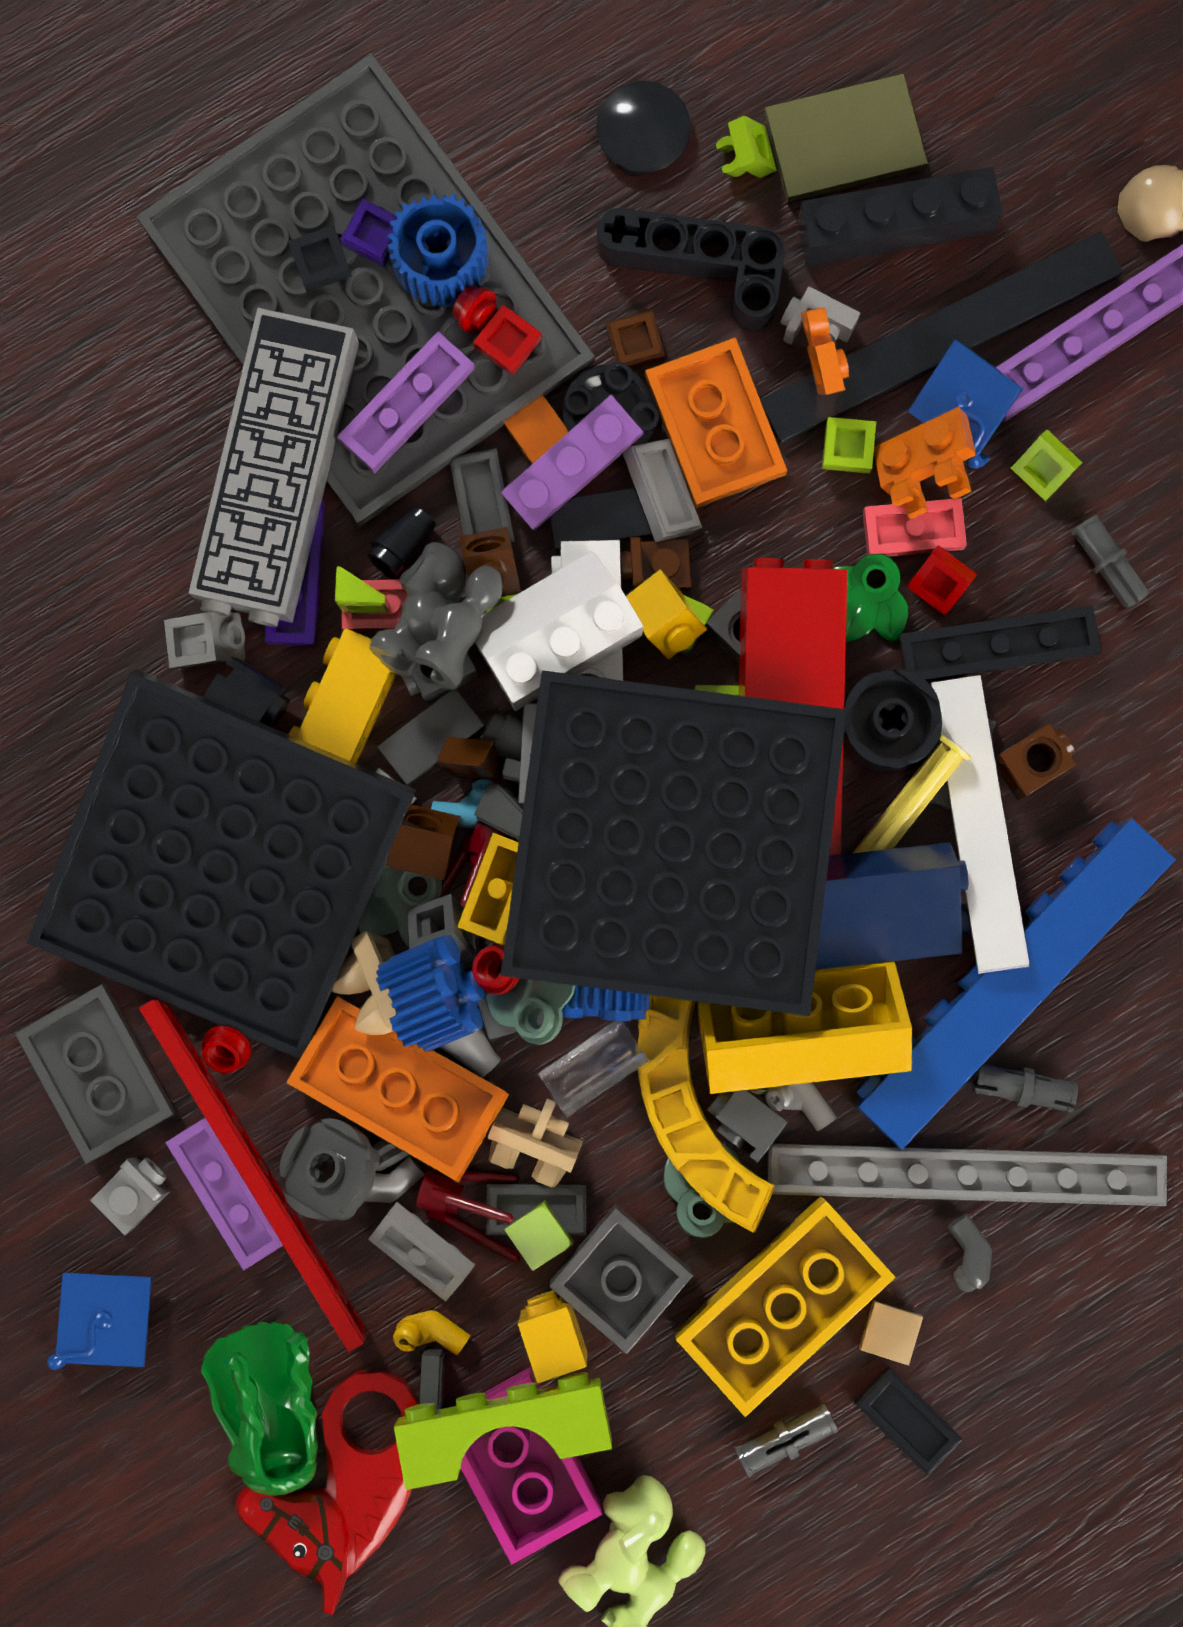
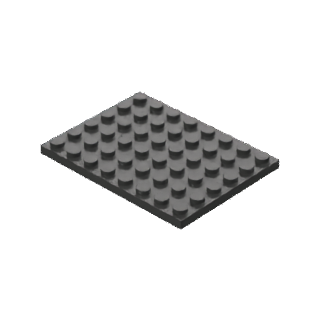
M372 53L136 216L242 365H244L257 308L354 329L359 346L337 436L438 331L474 363L475 370L375 474L339 442L337 437L327 483L359 527L449 465L453 458L463 455L504 426V422L542 395L545 397L595 361L594 354ZM434 194L437 199H441L442 195L450 197L452 194H456L457 201L463 198L466 200V206L472 205L474 207L475 217L481 219V225L485 229L489 265L485 268L486 276L481 277L482 284L477 287H487L495 292L497 311L502 304L539 330L542 333V340L514 376H511L474 348L473 342L482 330L468 334L460 329L458 321L453 317V307L442 308L437 304L432 306L431 300H427L424 304L421 302L420 296L414 299L410 291L405 292L403 285L398 283L397 277L394 274L390 257L385 266L382 267L342 246L352 276L306 292L288 241L333 225L340 241L362 198L394 214L396 211H403L401 206L403 203L409 205L413 200L416 203H420L423 196L430 200L431 195ZM442 245L440 250L432 247L430 252L435 254L442 253L447 249V246Z

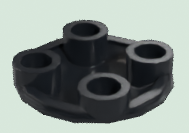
M638 80L620 86L606 97L598 112L596 133L601 149L614 164L620 166L625 174L637 177L643 173H651L667 168L686 151L689 145L691 120L685 103L672 89L658 82Z
M613 362L609 365L596 366L583 371L570 384L563 400V421L568 432L606 398L612 395L644 432V435L631 446L645 444L650 440L659 420V412L649 386L637 373L632 372L627 364ZM623 453L616 459L623 458Z

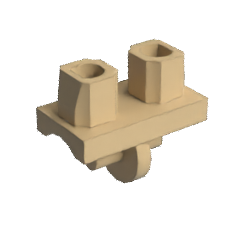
M547 1098L542 1111L523 1104L520 1113L517 1114L502 1107L488 1135V1138L492 1140L489 1161L505 1169H513L519 1153H525L538 1159L531 1177L541 1184L555 1188L566 1171L571 1173L583 1141L565 1134L569 1122L551 1115L556 1101Z

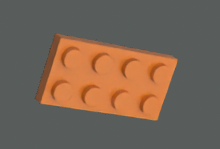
M337 996L286 1083L459 1183L509 1094L433 1050L423 1051V1048H418L417 1043L404 1047L402 1040H398L396 1031L384 1035H369L357 1031L355 1024L361 1009Z

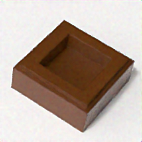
M652 310L606 322V330L615 362H622L633 369L665 359Z

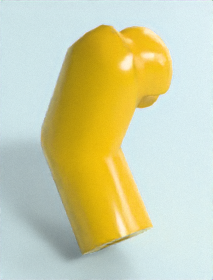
M429 1310L404 1317L397 1323L393 1340L396 1347L404 1352L414 1351L416 1346L436 1341L457 1356L471 1335L441 1313Z

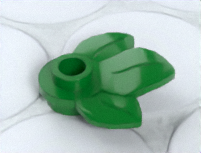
M873 554L864 556L855 566H837L833 568L847 569L846 642L857 640L874 628L883 638L894 643L898 639L899 634H902L908 618L907 602L898 591L901 577L897 564L886 555ZM879 569L885 574V582L880 587H871L866 581L867 575L870 571Z

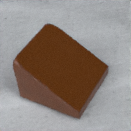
M457 737L447 738L438 756L440 766L458 778L487 779L501 782L503 778L494 741Z

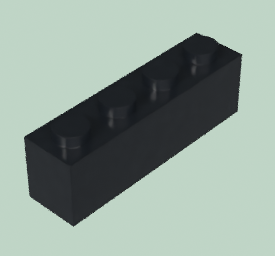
M987 167L802 201L797 225L805 266L810 267L991 234L994 232L1003 212L994 168Z

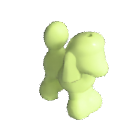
M642 1475L625 1491L607 1494L603 1502L604 1513L612 1522L610 1523L609 1532L598 1545L595 1559L586 1567L581 1565L569 1566L561 1572L558 1578L559 1584L567 1595L586 1612L591 1611L597 1605L601 1596L608 1589L630 1594L626 1604H616L604 1612L601 1620L608 1627H647L654 1613L666 1605L673 1597L676 1583L695 1573L705 1556V1542L702 1537L688 1530L681 1532L673 1540L667 1553L666 1562L656 1566L648 1561L647 1550L651 1542L662 1538L669 1529L673 1509L672 1501L666 1488L652 1476Z

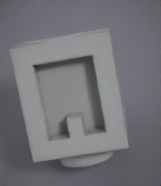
M808 286L801 300L795 297L792 298L780 323L787 326L783 341L790 345L793 344L803 325L801 312L825 307L831 341L835 342L838 338L847 343L856 327L860 312Z
M205 612L164 620L169 668H187L227 662L232 656H236L242 661L245 660V633L239 613L230 612V616L226 617L217 615L216 612Z
M137 1156L127 1159L120 1166L121 1170L90 1200L124 1235L129 1234L171 1192L163 1183L167 1179L165 1173L148 1158H145L143 1161Z

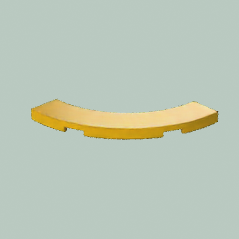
M650 995V1010H646V1019H639L638 1023L639 1060H637V1068L644 1104L659 1143L677 1171L683 1175L687 1182L709 1205L731 1221L751 1232H756L776 1186L743 1166L724 1147L714 1134L701 1110L692 1084L688 1047L690 1024L696 1001Z

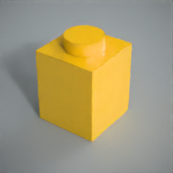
M661 569L626 595V598L643 624L644 634L668 660L678 652L687 649L696 638L707 631V628L682 592Z

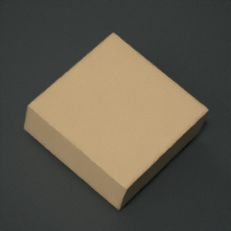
M873 1300L859 1349L909 1366L923 1316Z

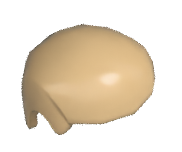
M1155 165L1142 170L1127 183L1119 194L1117 211L1127 231L1145 242L1156 238H1172L1179 231H1183V170H1178L1176 166Z

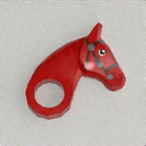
M385 1369L357 1371L334 1388L322 1413L328 1469L326 1487L270 1496L259 1494L245 1486L238 1494L236 1500L237 1516L244 1525L269 1545L291 1569L321 1585L323 1597L322 1612L326 1614H334L347 1577L354 1573L382 1545L397 1523L412 1489L405 1490L396 1441L384 1449L369 1450L361 1448L351 1441L344 1429L343 1413L345 1405L351 1398L361 1392L377 1391L386 1394L396 1402L402 1417L405 1416L404 1410L406 1408L420 1404L419 1398L407 1380Z

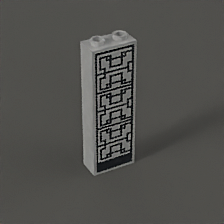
M257 308L189 589V594L197 602L202 603L200 608L202 611L216 612L217 615L226 617L230 616L231 609L250 613L249 621L270 627H277L279 620L293 623L359 346V341L353 328Z

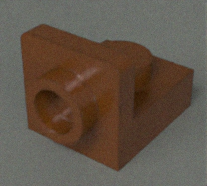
M630 537V551L621 552L622 579L623 581L632 580L633 590L660 569L680 591L691 590L688 539L665 540L656 543L655 541L640 542V537Z

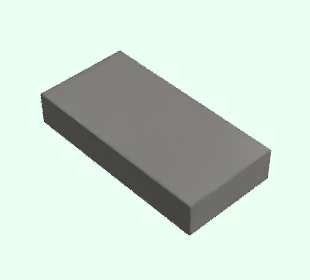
M670 439L635 445L625 450L623 456L655 542L691 535L702 529Z

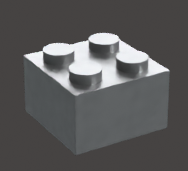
M615 1203L551 1278L549 1287L627 1354L693 1277V1273L690 1267Z

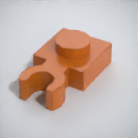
M825 307L801 312L804 331L809 343L807 349L817 393L828 395L845 390L843 379L849 377L848 363L843 349L836 350L834 341H831Z

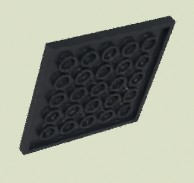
M135 669L129 675L27 943L218 1025L232 1027L240 1031L244 1036L300 1059L312 1040L416 789Z
M542 670L501 976L810 1016L847 709Z

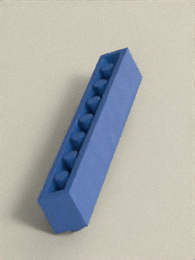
M1133 819L1123 821L1119 825L1114 821L1108 823L1092 840V843L1097 848L1084 861L1080 856L1075 858L1058 876L1064 883L1051 896L1047 892L1042 893L1027 908L1025 914L1030 919L1023 925L1029 967L978 974L976 963L958 981L957 984L962 988L960 993L950 1003L945 999L939 1001L923 1019L928 1026L916 1039L912 1037V1071L868 1076L856 1089L855 1092L860 1098L853 1106L896 1147L903 1149L1176 860Z

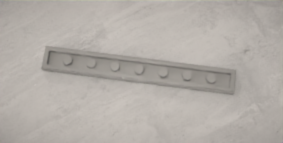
M772 1143L767 1153V1181L776 1186L773 1194L1167 1206V1156L916 1147H904L901 1149L883 1146Z

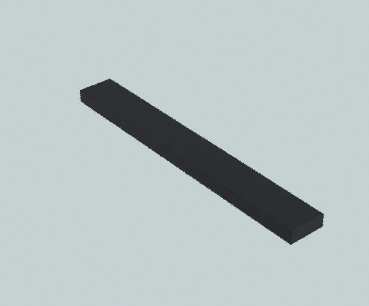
M1102 231L1090 235L846 356L849 377L843 379L845 387L843 391L828 395L818 394L812 373L761 398L760 401L772 432L781 446L825 424L828 417L837 418L936 369L954 340L960 341L971 350L977 349L1120 278L1123 270Z

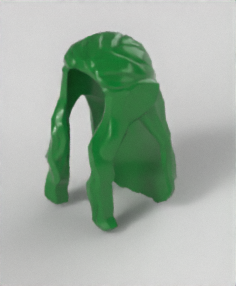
M263 1321L257 1325L243 1326L241 1330L217 1339L204 1355L201 1373L208 1384L212 1409L232 1447L228 1455L229 1468L235 1474L242 1477L245 1485L252 1491L259 1494L277 1496L288 1494L304 1487L315 1475L318 1450L316 1434L317 1411L310 1400L313 1380L308 1369V1338L302 1332L297 1333L288 1324L276 1322L269 1324Z

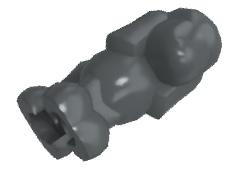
M431 542L425 546L422 555L412 567L407 569L400 577V584L408 596L403 604L398 624L394 629L379 631L371 639L369 649L381 660L383 665L398 675L408 677L415 671L417 664H423L433 668L430 678L444 688L455 690L463 678L465 656L481 633V616L486 610L498 603L502 595L503 582L500 573L496 569L483 565L470 574L466 583L465 564L460 555L445 544ZM466 586V598L458 603Z

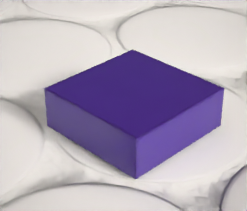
M362 198L340 238L341 246L384 267L390 257L388 234H391L392 231L389 223L391 220H396L395 215Z

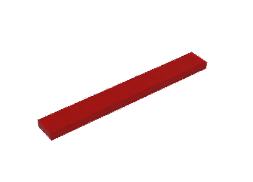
M160 999L149 1001L139 1008L140 1012L348 1353L366 1341L369 1337V1331L297 1213L286 1201L283 1190L167 1002Z

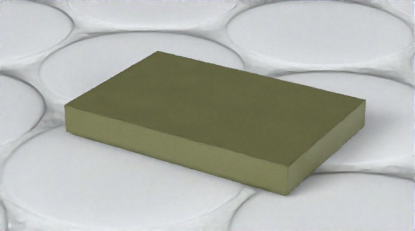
M904 74L765 107L764 116L787 203L922 171L927 167L928 162Z

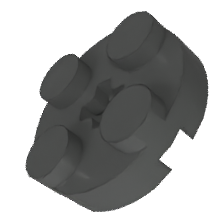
M322 1119L321 1121L323 1122H319L312 1127L304 1126L298 1130L286 1145L280 1162V1177L285 1178V1187L288 1193H283L288 1204L303 1216L320 1221H344L353 1217L357 1209L368 1197L374 1183L375 1172L380 1164V1155L371 1146L368 1137L356 1126L337 1119ZM334 1160L335 1172L331 1178L323 1183L325 1173L320 1170L321 1165L324 1161L331 1163Z

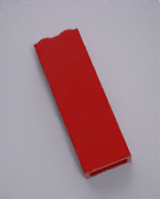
M757 558L754 559V567H747L741 570L738 696L844 709L847 569H833L834 560L808 559L804 560L803 568H784V559ZM843 746L829 856L841 855Z

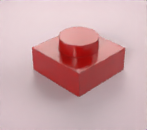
M502 304L474 340L473 344L476 350L511 376H514L542 340V333Z
M938 545L907 585V588L946 616L977 574Z

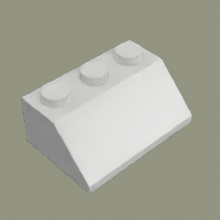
M591 551L481 616L482 630L475 641V645L512 707L517 711L524 706V703L528 704L538 698L542 670L578 675L642 637L643 624L619 584L595 553Z

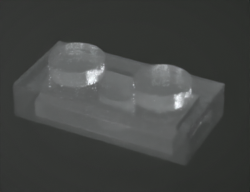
M614 1021L538 1074L559 1108L568 1117L649 1060L623 1021Z

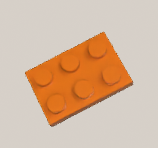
M736 337L645 370V378L695 508L787 474L786 465Z

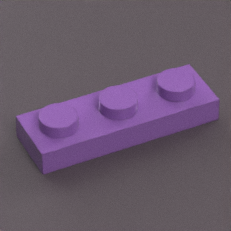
M438 331L337 436L339 442L375 474L475 370L474 363Z
M610 395L501 493L535 531L644 435V432L616 399Z
M203 1118L165 1142L243 1271L283 1246L206 1118Z

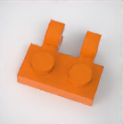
M959 406L874 447L880 486L891 495L892 504L896 507L904 504L905 513L909 519L928 512L920 481L934 475L936 484L940 487L947 484L949 496L954 500L972 492L963 461L976 456L968 416Z

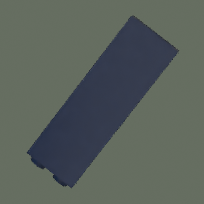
M950 842L829 856L816 970L962 954V934L969 933L970 923L966 904H961V891L968 890L969 880L966 863L964 860H957Z

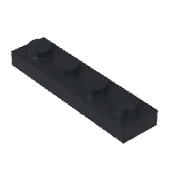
M1093 605L903 633L897 637L902 669L913 672L926 681L1095 657L1101 654Z

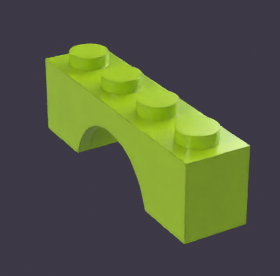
M575 1373L558 1378V1386L538 1390L537 1383H525L507 1388V1396L487 1400L486 1393H474L457 1398L455 1400L456 1406L436 1410L435 1403H424L406 1408L404 1410L405 1416L399 1417L394 1426L405 1490L457 1480L462 1459L468 1448L483 1434L501 1427H521L537 1433L552 1446L560 1459L612 1449V1437L600 1378L589 1380L588 1373Z

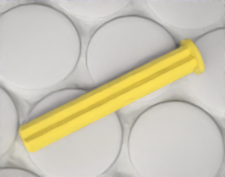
M941 733L939 737L940 742L853 853L893 849L962 760L965 758L969 761L972 756Z

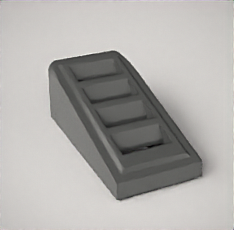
M494 782L489 783L474 813L477 816L476 819L519 840L524 806L519 804V794Z

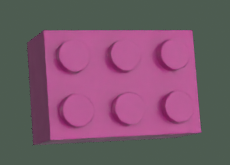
M529 1367L484 1393H486L487 1400L507 1396L506 1389L525 1383H537L532 1368ZM538 1383L537 1387L538 1390L542 1389L540 1383ZM501 1427L491 1430L480 1436L468 1448L462 1459L461 1470L511 1565L602 1515V1500L580 1458L574 1456L560 1459L552 1446L543 1437L531 1430L521 1427Z

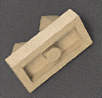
M365 931L353 939L351 945L354 952L345 959L332 992L350 995L371 990L372 996L367 999L361 1008L356 1020L355 1029L369 1035H384L393 1032L389 1018L396 1016V1011L392 1008V999L388 996V993H390L389 989L380 992L379 984L376 981L378 977L376 970H379V964L388 961L395 954L387 938Z

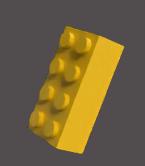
M895 961L815 970L810 1016L697 1002L699 1027L710 1094L912 1071V1026Z
M820 1196L674 1331L675 1338L746 1417L896 1277L832 1206Z

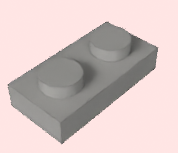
M396 1202L368 1239L445 1302L475 1266L458 1248L446 1242L426 1226L418 1216L410 1213L398 1202Z

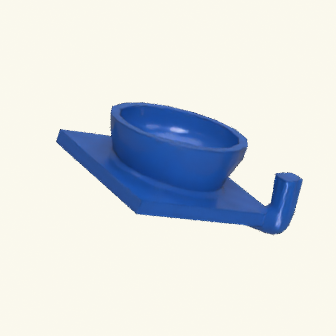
M954 340L908 412L922 423H925L959 406L968 416L976 456L967 459L966 463L970 468L977 469L985 466L988 460H990V457L981 451L1024 388L960 341Z
M63 1273L56 1352L48 1357V1367L51 1370H58L66 1366V1363L145 1367L152 1277Z

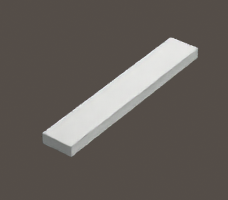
M981 675L932 682L931 686L937 693L942 715L941 733L972 756L969 761L965 758L947 779L959 860L965 861L968 871L969 887L968 890H965L978 974L1029 967Z

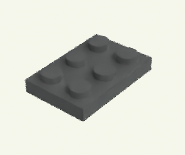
M106 984L99 985L15 1033L85 1164L93 1162L177 1114Z

